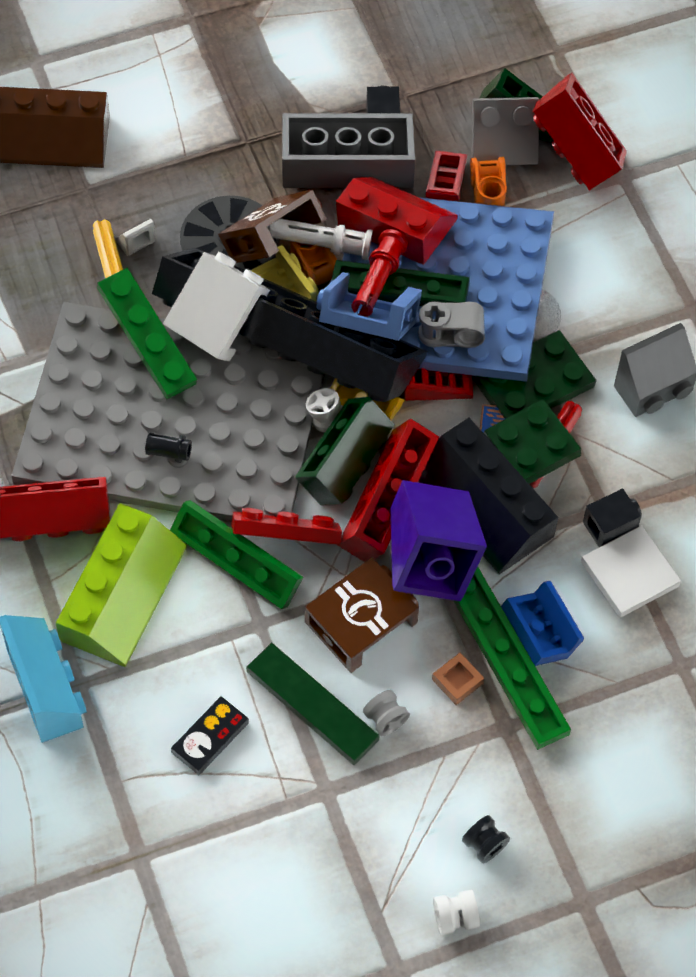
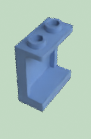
M342 272L336 279L331 280L325 289H321L318 295L317 309L321 310L319 322L399 341L417 322L422 290L408 287L393 303L377 300L373 313L368 317L358 315L362 304H360L355 313L351 308V304L357 295L348 292L349 273Z

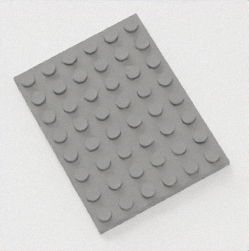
M63 302L12 472L13 483L23 485L106 477L108 496L111 501L179 512L183 502L191 500L219 520L232 522L233 512H242L243 508L259 509L263 511V515L277 516L278 512H293L299 486L295 476L304 464L313 425V417H311L306 409V401L310 394L321 389L324 375L309 371L307 369L308 365L304 363L288 361L279 357L278 352L269 347L261 348L249 343V338L237 334L231 347L236 349V352L230 362L220 360L164 325L197 378L196 385L166 400L111 310ZM152 432L179 438L180 435H185L186 439L192 441V451L189 460H182L181 463H177L174 458L146 455L145 443L148 434Z

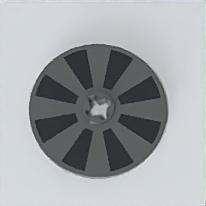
M220 196L204 201L187 215L180 231L181 250L197 248L214 256L217 255L218 251L229 256L218 234L262 205L241 196ZM273 238L278 247L280 239ZM276 253L268 258L235 263V266L244 270H252L274 259Z

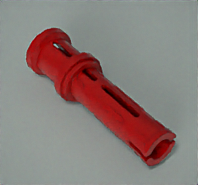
M386 229L382 231L378 238L379 246L372 251L369 257L370 269L355 300L351 304L354 313L362 304L358 313L360 316L368 317L373 313L374 306L388 276L396 272L399 267V257L407 250L408 240L397 230Z

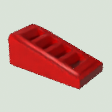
M435 151L426 189V198L460 202L467 154ZM440 166L456 167L458 169L445 168Z
M424 368L418 369L404 390L405 401L473 399L472 375L430 371ZM430 376H435V385L429 384ZM442 376H448L449 386L442 385ZM455 376H462L463 388L456 387ZM415 377H422V383H415Z

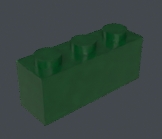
M370 397L348 399L296 474L295 479L320 505L343 504L352 495L353 487L359 478L370 468V462L377 451L386 444L388 435L395 424Z

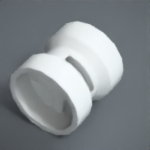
M472 890L459 892L457 897L449 898L446 895L433 897L436 922L441 935L454 933L456 928L461 927L467 930L480 928L477 902Z

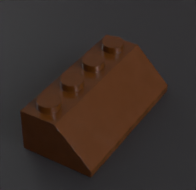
M0 87V163L104 168L110 120L107 92Z

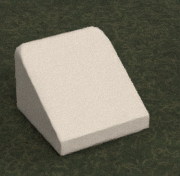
M152 219L143 222L116 238L117 244L127 256L155 242L154 222Z

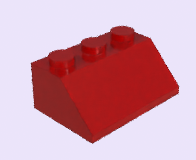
M570 73L536 102L533 110L535 113L533 119L542 132L547 130L554 140L552 146L559 157H566L572 166L570 170L575 180L580 185L584 183L590 191L622 170L627 150L574 74Z
M374 177L353 178L336 200L338 226L340 224L345 225L346 229L365 233L367 230H373L371 242L378 244V238L382 231L386 229L397 230L408 240L407 250L402 255L423 265L458 219L457 214Z

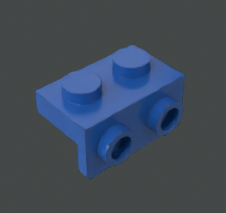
M551 581L543 582L534 593L507 598L501 605L535 666L567 659L584 640L581 631Z

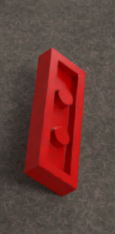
M243 508L242 512H233L231 526L233 534L340 545L341 527L339 523L334 522V519L328 516L316 515L313 516V520L299 519V515L292 512H278L277 516L263 515L262 510L255 508Z

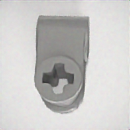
M428 302L420 309L419 319L422 325L419 327L418 336L419 340L426 346L473 348L481 345L485 340L484 309L476 302ZM433 311H436V319L432 320ZM433 329L436 330L435 338H433Z

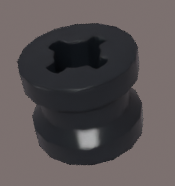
M490 815L484 816L477 821L462 838V842L467 847H473L477 851V858L483 864L498 855L510 841V837L506 832L499 831L495 827V820Z

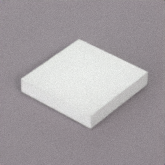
M642 525L582 556L581 559L582 565L619 618L676 589L681 584L680 578Z

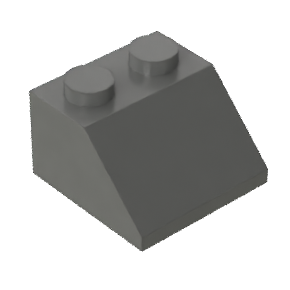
M679 323L622 350L614 387L635 417L645 412L648 414L654 413L664 403L675 398L677 400L683 399L693 391L696 381V363L683 324Z

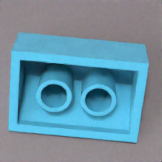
M1 616L0 628L5 646L41 743L84 728L81 714L87 713L80 691L73 693L69 682L75 681L68 660L60 661L57 651L63 648L56 629L49 631L44 618Z

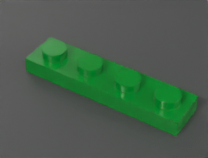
M125 268L97 282L98 291L166 400L196 385V376L129 269Z
M191 500L183 502L170 528V531L184 543L280 609L289 606L304 578L241 534H233L231 527Z

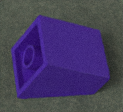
M402 480L390 508L393 590L461 601L487 548L469 491Z

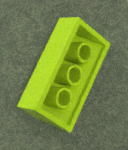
M119 503L56 621L60 641L126 667L187 549V544L154 516Z

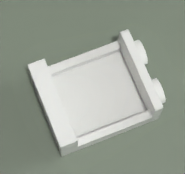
M219 251L216 256L204 252L163 324L215 358L230 362L236 352V349L231 347L234 339L260 295L267 296L270 290L261 285L264 280L261 276L248 269L242 273L234 268L236 261Z

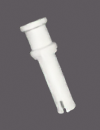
M281 218L270 224L269 230L272 237L276 239L331 248V252H334L335 255H340L341 252L360 255L363 260H368L373 230H367L365 233L346 229L345 225L341 224L339 226L336 225L335 228Z

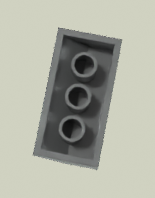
M282 113L283 188H346L353 178L374 177L396 188L414 187L415 148L413 113Z

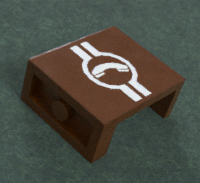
M313 190L276 197L218 235L229 257L235 260L236 263L268 258L279 251L267 227L278 219L318 224L323 223L327 218L322 210L320 200L315 196Z
M371 557L306 605L305 623L345 668L352 673L362 665L363 652L403 622L407 621L411 627L417 624L419 603L411 593L394 591L391 570L385 565L380 566Z

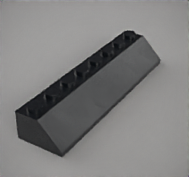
M193 248L162 256L152 294L163 299L165 305L173 307L204 251ZM234 265V268L244 273V269ZM266 279L263 280L261 285L270 290L268 295H260L238 333L249 338V343L261 348L269 347L277 351L279 357L288 361L304 363L308 365L307 369L320 375L328 374L336 378L338 384L347 388L361 389L367 392L368 397L378 402H387L402 395L428 352L401 339L397 341L319 322L321 310L317 309L316 301Z

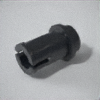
M150 432L145 443L146 455L174 458L177 463H181L182 460L188 461L192 451V441L186 439L185 435H180L179 438Z

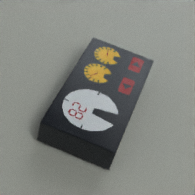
M220 696L171 747V753L196 774L200 775L249 724V718Z

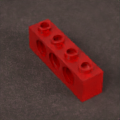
M411 418L392 430L341 536V543L337 546L363 562H366L371 557L376 559L385 553L391 540L390 508L401 482L406 480L418 483L439 439L438 435Z

